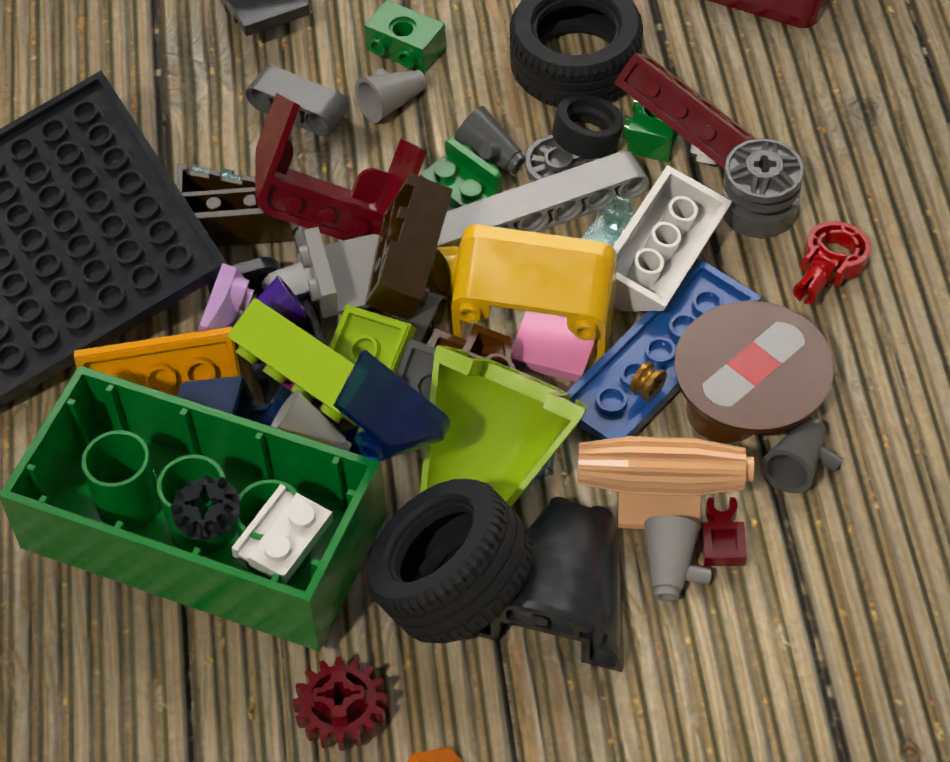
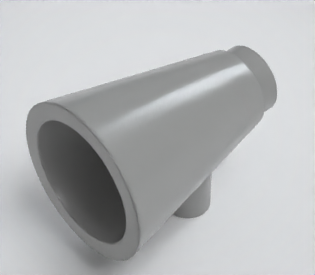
M382 68L378 69L374 76L357 79L355 83L357 104L369 121L378 123L426 89V78L420 70L389 73Z
M298 390L289 396L270 425L271 427L349 451L352 445Z
M669 515L651 517L644 522L654 598L668 602L677 601L685 581L706 585L710 583L711 568L690 565L700 530V525L697 522L688 518Z

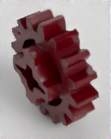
M341 656L336 658L335 666L329 667L324 660L319 661L320 672L316 674L307 669L305 676L308 684L297 683L295 686L298 698L292 699L294 712L298 713L295 716L299 728H305L306 737L309 741L320 736L321 747L324 749L330 745L331 741H337L339 750L344 751L346 741L352 740L357 747L362 746V734L366 733L371 737L377 735L374 722L385 723L386 718L383 709L388 707L387 694L383 693L385 691L383 679H375L374 668L371 665L361 671L359 659L354 658L349 666L344 665Z

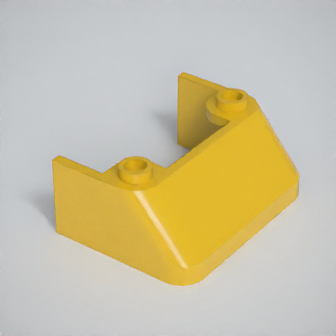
M470 225L466 227L459 245L451 304L453 335L463 338L466 323H477L486 320L489 317L491 306L567 317L568 329L577 338L582 340H598V361L608 351L615 318L616 251L610 245L594 240L486 225Z

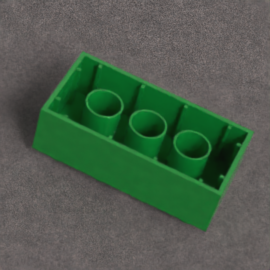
M78 366L0 492V501L21 549L319 652L387 516L380 461L83 366ZM205 474L218 479L223 476L232 487H235L240 498L241 508L236 523L228 532L214 539L196 540L187 537L178 530L173 521L170 506L173 505L175 500V490L180 491L185 487L188 478L195 481L203 478ZM280 484L285 486L286 490L293 496L298 493L330 510L333 514V522L286 584H282L280 575L273 574L271 578L251 567L248 561L242 558L237 559L232 554V546ZM207 494L203 498L202 504L194 507L199 508L203 520H205V513L208 512V508L216 504L211 503ZM252 532L250 537L261 540L265 534Z

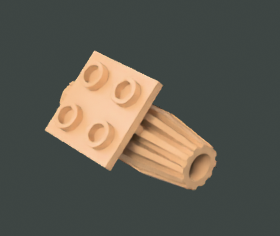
M626 436L579 443L578 484L619 492L618 528L645 529L644 522L648 518L669 515L691 519L697 522L701 529V495L744 490L745 482H753L754 457L746 456V448L697 438Z

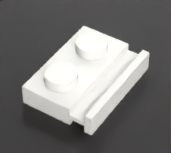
M280 484L232 546L233 557L248 561L251 567L271 578L273 574L280 575L282 584H286L333 522V514L330 510L298 493L293 496L286 490L285 486ZM252 532L265 534L261 540L250 537Z

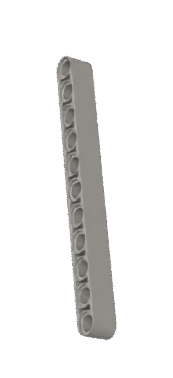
M630 151L617 152L447 211L437 248L459 246L464 229L470 225H486L538 233L632 200L646 191L649 186V179ZM301 262L268 274L262 281L264 291L276 276L279 275L300 301L310 298L314 309H321L319 301L313 302L311 299L307 279L312 278L310 268L303 269Z

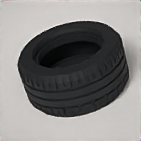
M522 0L511 17L509 30L512 73L518 84L532 97L544 104L558 108L563 99L573 95L586 94L611 102L625 93L614 82L633 54L643 53L642 18L631 0ZM571 33L595 35L609 43L607 47L599 51L581 55L558 53L543 44L556 36Z
M452 479L438 483L408 501L393 515L380 532L368 558L367 584L369 592L376 603L409 636L420 642L445 644L464 639L493 622L517 596L528 576L531 566L532 537L527 525L489 484L473 479Z

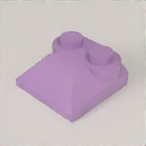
M222 263L198 331L234 327L237 320L249 306L254 290L247 288L249 280L244 278L238 268Z

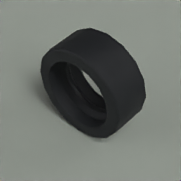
M586 94L573 95L563 99L558 105L552 135L556 143L567 152L589 159L603 158L612 154L617 148L623 129L624 118L619 109L600 97ZM574 122L590 123L599 127L602 131L587 130L576 125Z

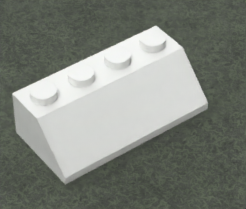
M667 165L612 247L617 253L615 308L620 311H664L729 209L732 201Z

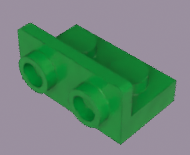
M452 137L445 141L446 154L420 174V177L453 189L449 205L454 209L502 193V175L499 169L494 164L487 163L474 154L469 146L460 144Z

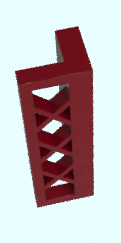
M634 53L614 82L724 169L727 156L734 147L747 140L756 139L649 55Z

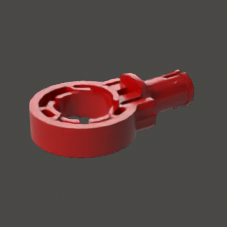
M840 221L823 222L813 227L808 234L804 257L800 266L806 274L793 288V294L796 299L801 302L806 293L809 292L810 294L805 299L804 304H812L824 287L830 286L834 277L833 285L837 287L844 279L860 275L867 266L871 252V243L867 235L859 228ZM827 239L829 244L838 243L840 246L850 249L852 254L847 256L846 253H836L829 250L824 245L825 240Z

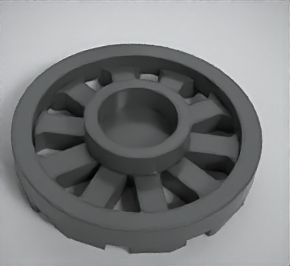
M547 135L536 140L528 148L525 155V168L529 179L536 181L591 162L593 158L579 157L567 152L556 143L553 135Z

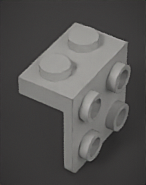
M319 227L303 230L305 245L298 246L303 269L310 268L312 278L307 279L311 299L313 302L319 301L323 318L343 314L346 304L361 309L370 308L365 305L379 236L371 234L324 245Z

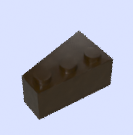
M177 164V187L216 246L293 240L292 223L271 217L257 206L255 201V177L243 175L240 180L223 177L221 171L210 169L207 174L190 171L188 165Z
M409 174L382 217L365 301L366 306L405 320L411 317L417 307L423 308L429 294V287L426 286L428 277L434 266V256L453 189L415 174Z

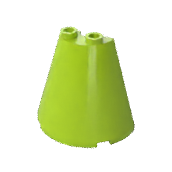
M437 345L433 360L420 493L438 483L452 479H473L489 484L512 507L582 420L588 407L579 400H576L575 403L569 401L571 398L570 394L526 373L487 358L469 357L470 353L460 349Z

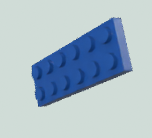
M700 259L689 270L664 311H647L566 392L571 395L569 401L575 403L576 400H579L588 407L585 416L577 426L597 440L635 436L680 390L674 361L677 344L686 328L696 318L710 309L738 301H761L762 297ZM647 361L654 364V370L662 369L667 373L662 389L650 402L644 401L641 398V393L633 394L629 390L634 374Z

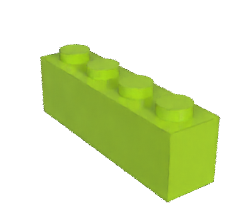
M255 297L227 335L228 338L239 345L235 351L238 355L254 366L258 360L267 364L263 372L280 384H283L287 378L294 383L291 391L298 390L310 403L314 398L322 402L323 404L319 410L338 424L342 418H345L357 426L384 387L370 374Z

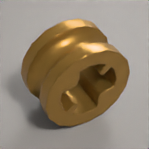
M650 361L642 364L636 371L629 387L630 392L633 394L641 393V398L646 402H650L657 396L667 376V373L662 369L654 370L655 366Z

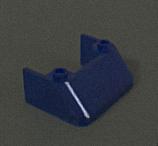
M367 350L362 351L333 405L358 425V427L344 432L338 429L346 437V440L352 443L349 452L380 461V463L442 442L451 426V421L444 412ZM283 385L278 387L259 423L270 426L292 392Z

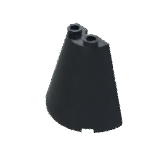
M553 497L549 505L540 512L529 527L532 537V562L522 588L510 605L493 622L472 635L500 641L504 623L580 641L581 662L623 672L624 642L619 531L612 521L613 513L602 506L590 508L585 505L572 503L563 497Z

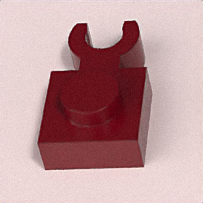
M708 497L705 514L709 522H702L704 566H746L744 522H734L738 508L735 497H730L729 508L726 511H719L714 507L713 497Z

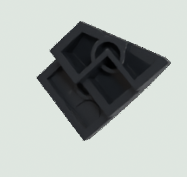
M220 0L225 11L230 12L234 22L240 24L246 36L310 15L309 4L306 0Z

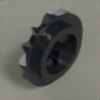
M205 474L203 478L195 481L188 478L185 487L180 491L175 490V500L170 508L173 521L181 533L196 540H210L225 534L234 526L240 514L241 504L235 487H232L223 476L218 479ZM208 494L211 503L216 505L208 508V512L205 513V520H203L199 508L194 506L201 505L203 498Z

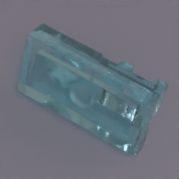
M616 195L614 197V204L607 202L581 239L600 241L613 247L635 214L630 211V200Z

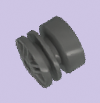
M760 138L747 140L734 147L729 153L724 170L722 196L731 200L732 203L723 218L734 231L746 237L763 239L776 237L789 230L797 218L804 166L801 157L792 147L778 140Z

